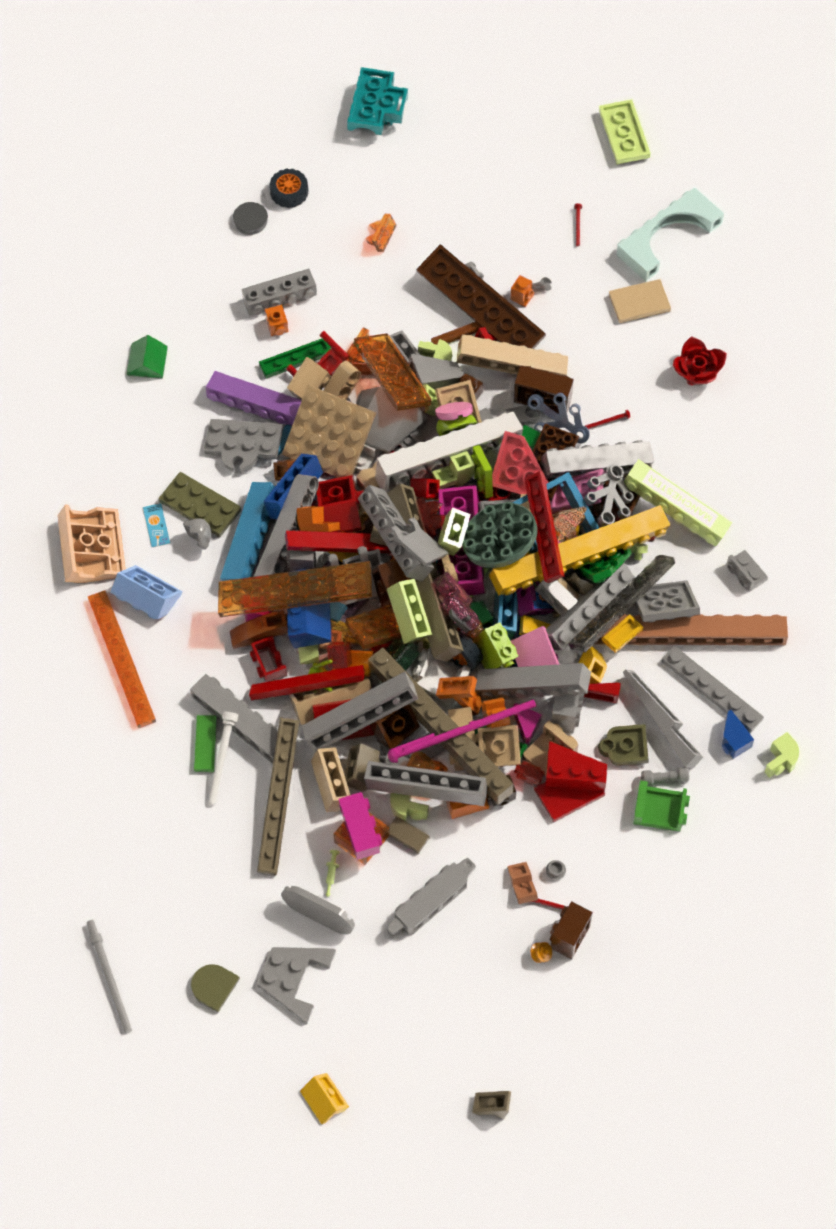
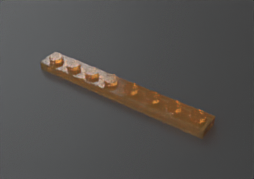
M106 590L87 596L138 729L156 723V718Z

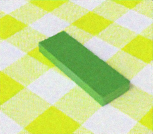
M197 715L195 772H214L216 715Z

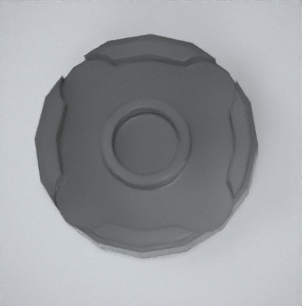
M245 202L235 209L233 221L237 230L246 234H254V232H260L267 226L268 213L265 207L259 203Z

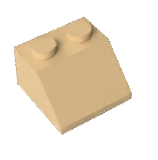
M306 357L287 389L293 396L302 400L307 385L322 390L326 387L331 376L325 369Z

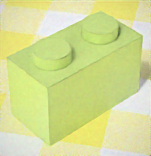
M452 508L445 516L438 544L452 556L462 546L470 514Z

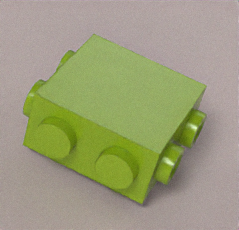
M500 622L483 630L472 639L483 654L481 663L484 669L508 668L514 664L513 660L518 657L516 647L511 643L506 629Z

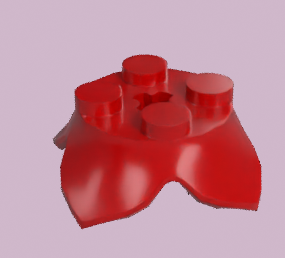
M691 336L683 344L681 356L673 360V368L689 385L711 383L717 378L718 372L724 367L727 353L717 348L708 350L704 342Z

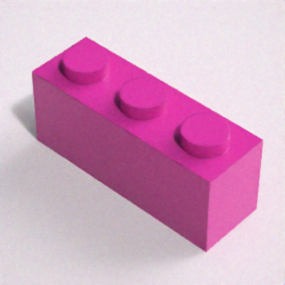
M362 792L339 798V807L356 859L379 854L382 840L380 834L375 833L376 822L374 816L369 815L370 804L368 798H364Z

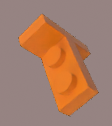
M474 676L439 679L436 696L439 699L453 698L463 708L471 707L472 716H479L482 698L475 692L477 679Z

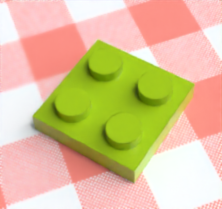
M473 446V455L470 457L475 464V470L472 478L477 480L478 490L483 492L485 498L493 497L492 468L481 446Z

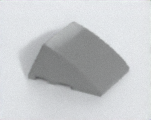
M382 387L361 391L359 406L377 412L366 439V445L389 454L404 441L405 437L411 432H415L419 425L428 420V417L418 405L409 398Z

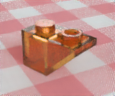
M586 507L563 510L552 514L558 541L562 543L574 538L577 532L575 529L585 519Z

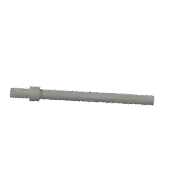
M94 919L88 920L86 923L91 935L89 937L91 944L95 946L125 1034L130 1033L133 1030L102 944V935L98 933Z

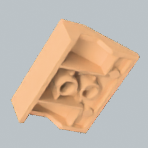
M65 504L57 515L65 582L88 583L115 579L118 572L126 569L118 509L96 507L88 511H75Z

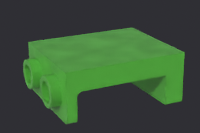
M640 780L633 824L681 832L682 825L686 826L688 815L684 813V809L689 807L690 801L687 789L683 788V791L679 792L647 786L648 781Z

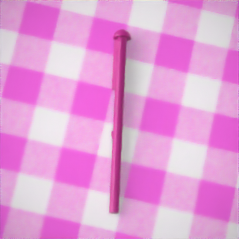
M533 699L477 721H470L468 725L455 728L437 736L433 733L391 748L388 751V759L392 763H398V758L536 707V703Z

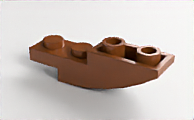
M284 610L272 612L236 626L229 631L232 648L251 646V643L270 636L275 637L288 634L287 613L285 614Z

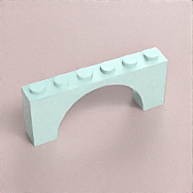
M694 187L690 191H686L677 201H672L665 210H660L653 219L647 220L641 228L635 229L629 237L622 239L617 245L616 255L646 282L659 272L660 261L655 257L650 246L652 236L659 229L673 223H690L702 227L711 233L723 223L724 212Z

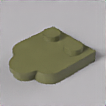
M646 725L612 727L607 733V738L600 741L598 745L599 753L604 757H609L610 762L617 766L649 763Z

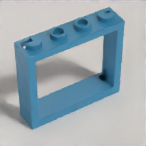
M569 472L546 484L547 490L558 484L560 485L585 533L599 529ZM525 495L512 503L521 505L528 501V496ZM536 540L529 550L531 553L538 552Z

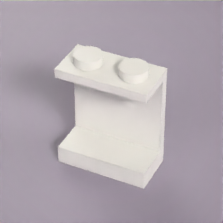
M431 647L420 653L418 657L420 662L414 668L412 675H414L413 679L424 691L439 699L436 696L440 678L468 676L471 668L463 665L457 671L442 661L434 659ZM453 698L439 699L449 706L456 702Z

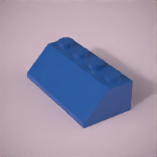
M306 569L286 572L288 637L293 647L300 648L332 642L329 577Z

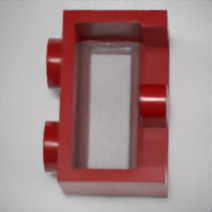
M273 636L251 643L252 651L249 653L252 661H257L259 667L256 670L260 679L264 678L265 682H269L280 677H287L286 665L282 663L281 655L275 647Z

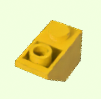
M588 643L578 663H583L591 671L589 684L601 683L607 665L602 653Z

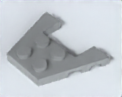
M272 947L257 986L274 1000L284 1005L292 1014L298 1016L301 1021L308 1024L314 1010V1005L295 997L309 962L330 968L336 954V949Z

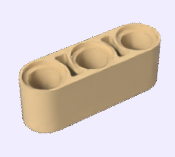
M344 361L338 366L323 391L347 400L360 380L361 372L349 361Z

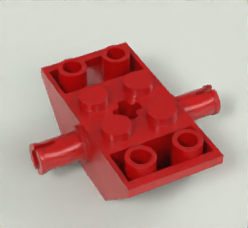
M354 475L319 481L316 500L312 501L311 506L323 507L324 522L340 523V530L332 532L349 533L362 530L358 507L360 501L358 497L364 490L357 491Z

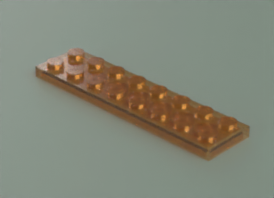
M370 561L219 581L218 615L219 617H228L372 597Z

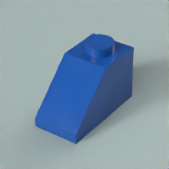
M729 710L725 721L722 749L734 759L752 748L754 738L734 712Z

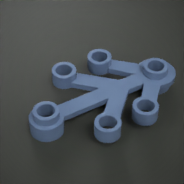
M557 393L554 396V403L558 405L559 414L544 404L541 395L533 394L529 397L528 406L531 409H538L554 420L547 423L538 422L534 426L536 431L541 433L537 426L541 425L543 427L544 424H548L556 428H565L577 435V432H581L583 437H579L578 443L580 444L585 443L589 439L590 431L582 424L581 407L579 404L574 403L569 407V413L574 417V424H572L568 419L565 405L566 396L563 393ZM557 396L562 397L563 401L559 402ZM532 400L537 401L536 406L532 404ZM572 407H576L578 412H573Z

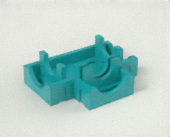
M365 67L360 68V76H358L353 103L349 112L350 116L347 120V130L353 131L357 128H366L373 131L376 135H382L384 123L388 124L390 122V125H393V123L402 124L405 104L408 101V88L394 86L395 72ZM401 98V99H402V102H401L400 110H397L398 104H399V99Z

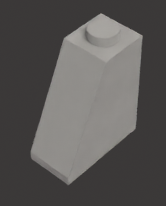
M417 354L410 355L407 365L419 395L420 386L427 384L432 389H438L459 383L460 377L464 375L458 362Z

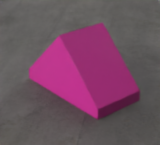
M531 709L514 715L523 742L527 745L530 744L542 717V714Z

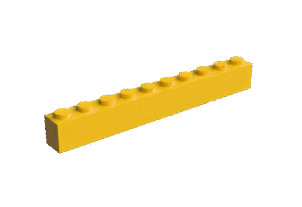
M661 505L559 543L564 573L570 568L578 569L586 562L594 563L604 555L607 557L617 553V550L622 548L623 550L630 549L635 543L643 544L649 541L651 537L656 536V538L665 535L670 523ZM539 552L525 556L510 565L494 568L491 571L489 577L498 596L513 594L518 588L526 589L532 586L534 582H542L544 580Z

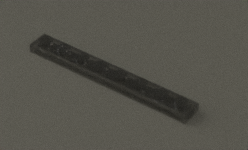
M660 554L656 556L637 577L621 590L569 642L570 649L586 652L676 563L674 557Z

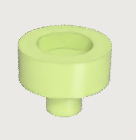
M635 543L630 548L631 552L634 553V560H642V553H648V544Z

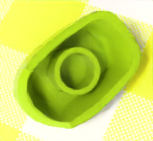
M460 415L455 420L439 419L436 424V431L439 436H443L451 431H458L468 425L478 423L473 415H468L467 417Z

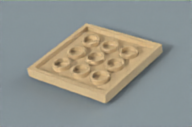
M307 385L282 455L291 459H297L301 453L317 455L323 472L337 478L353 475L377 412Z

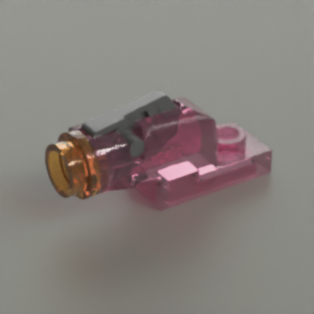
M447 571L432 582L435 589L444 597L440 606L448 613L456 626L465 635L471 636L473 639L484 630L482 622L469 607L473 599Z

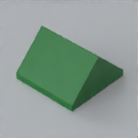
M146 335L133 342L127 376L163 378L168 346L150 335Z

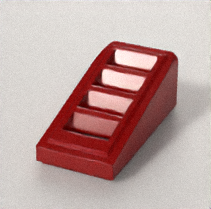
M621 683L589 684L588 692L584 694V697L616 704L619 698Z

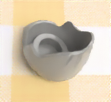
M197 518L183 523L188 536L198 542V547L206 550L209 547L208 544L212 535L208 522Z

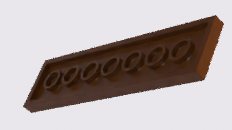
M439 244L416 269L417 273L472 320L477 322L482 328L485 327L488 333L494 336L498 342H507L511 345L534 349L546 337V333L443 245Z

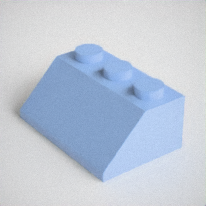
M137 565L118 572L110 591L117 599L128 602L133 608L144 611L153 619L166 616L183 592Z

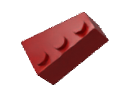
M549 741L545 787L605 792L608 764Z

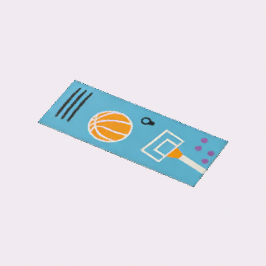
M161 503L143 507L151 546L169 544L170 540Z

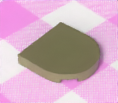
M208 964L202 966L194 973L191 980V989L195 998L200 1003L219 1013L239 982L240 976L220 965Z

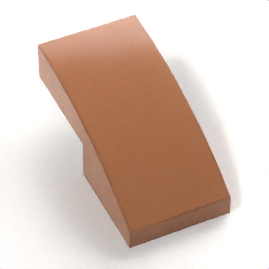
M527 862L507 866L518 904L538 900V894Z

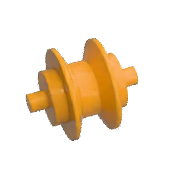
M547 942L534 943L530 950L531 958L536 963L550 961L552 958L550 944Z

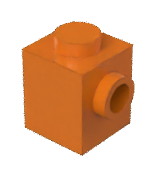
M282 305L265 309V318L271 336L283 335L289 332L288 321Z

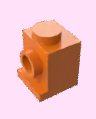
M519 275L511 287L510 300L526 307L535 294L532 289V280Z

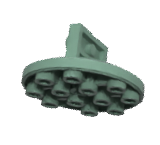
M511 502L488 505L467 524L462 542L464 552L470 561L481 567L500 568L510 565L521 559L533 546L537 537V523L532 513L522 505Z

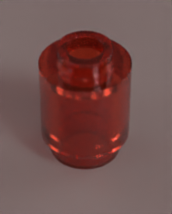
M523 760L521 765H516L514 773L517 779L532 786L534 784L538 786L543 779L545 771H542L541 767Z

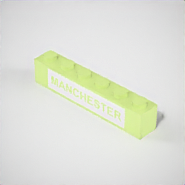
M639 459L623 481L629 490L635 492L645 501L650 502L656 507L661 505L663 511L676 522L681 523L691 532L696 533L715 547L732 524L731 521Z

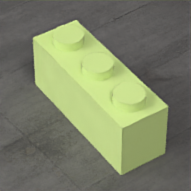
M415 579L401 581L387 588L404 644L420 641L432 635Z

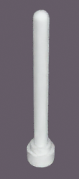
M223 711L222 720L225 725L208 799L210 806L216 803L232 726L238 721L239 715L236 713Z

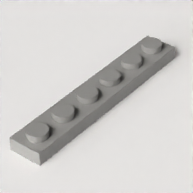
M675 645L662 658L661 662L725 713L732 710L749 732L752 733L764 720L762 714Z

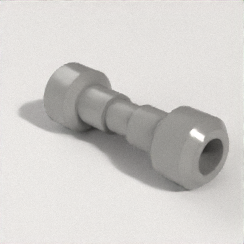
M678 767L677 771H668L666 773H653L651 770H644L641 772V780L648 781L647 786H652L654 782L677 780L679 783H687L690 780V774L687 767Z

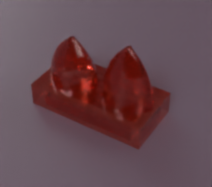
M424 497L418 498L417 503L427 534L433 538L437 536L436 529L443 526L446 515H434L440 510L443 503L437 501L426 502Z

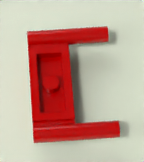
M322 331L319 336L331 349L317 364L332 376L338 366L346 361L350 355L325 331ZM292 365L286 368L293 377L297 373V370Z

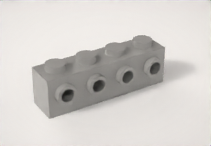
M310 268L242 288L241 291L243 302L250 316L260 314L267 308L293 304L302 299L312 298L317 295V286Z

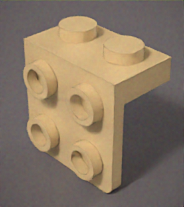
M550 720L544 724L543 734L523 754V757L545 776L547 773L549 741L578 752L579 745L574 737L565 734L557 723L553 724Z

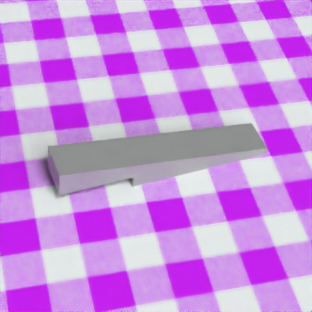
M625 669L622 673L684 766L694 768L703 759V756L679 731L683 723L635 671Z

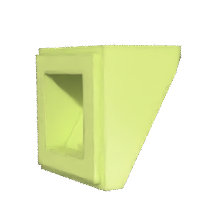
M318 645L298 648L300 665L319 663Z

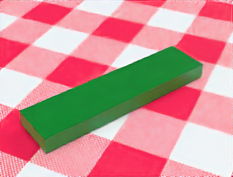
M321 338L258 361L265 379L286 372V368L289 365H292L294 368L300 367L306 357L313 361L319 360L331 347Z

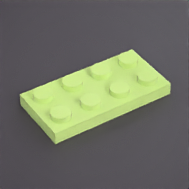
M633 100L599 105L598 110L616 164L650 158L651 153Z

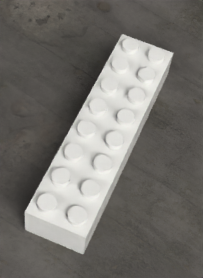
M513 411L508 414L503 413L493 419H486L475 425H468L458 431H451L440 437L436 436L426 442H418L414 446L401 448L390 454H383L377 458L375 480L378 486L388 493L400 483L410 486L411 478L433 479L432 471L449 466L451 456L465 451L471 456L473 455V446L480 445L484 454L501 446L505 431L522 436L523 428Z

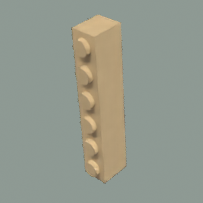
M463 334L458 343L456 362L515 375L518 374L520 366L523 365L567 376L568 356L560 353H550L541 349L536 350L525 346L511 345L507 342H497L491 339H482Z

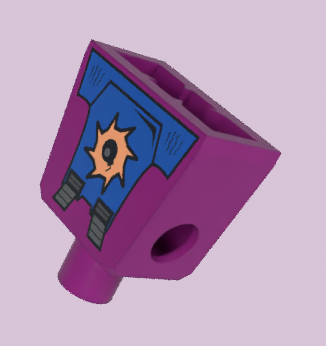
M536 581L526 589L522 587L516 589L520 616H545L556 611L535 591L541 582Z

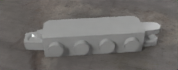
M467 857L458 864L453 862L451 865H445L437 877H432L425 883V887L422 890L415 891L410 896V900L405 904L401 903L395 909L394 919L387 927L389 937L396 939L403 932L414 935L466 890L468 877L476 868L474 862Z

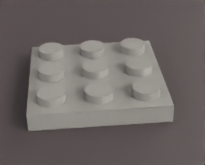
M688 580L631 587L633 599L643 622H655L656 620L663 619L672 620L678 617L700 615L699 604Z

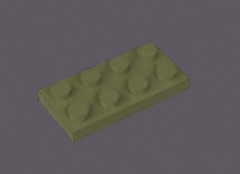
M181 471L158 498L161 504L189 520L204 519L210 525L211 533L218 537L224 534L242 510L238 504Z

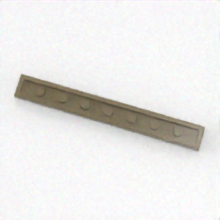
M279 718L257 873L277 875L300 720Z

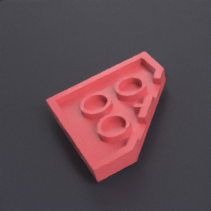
M505 431L492 474L493 487L520 495L527 494L524 478L543 471L525 437Z

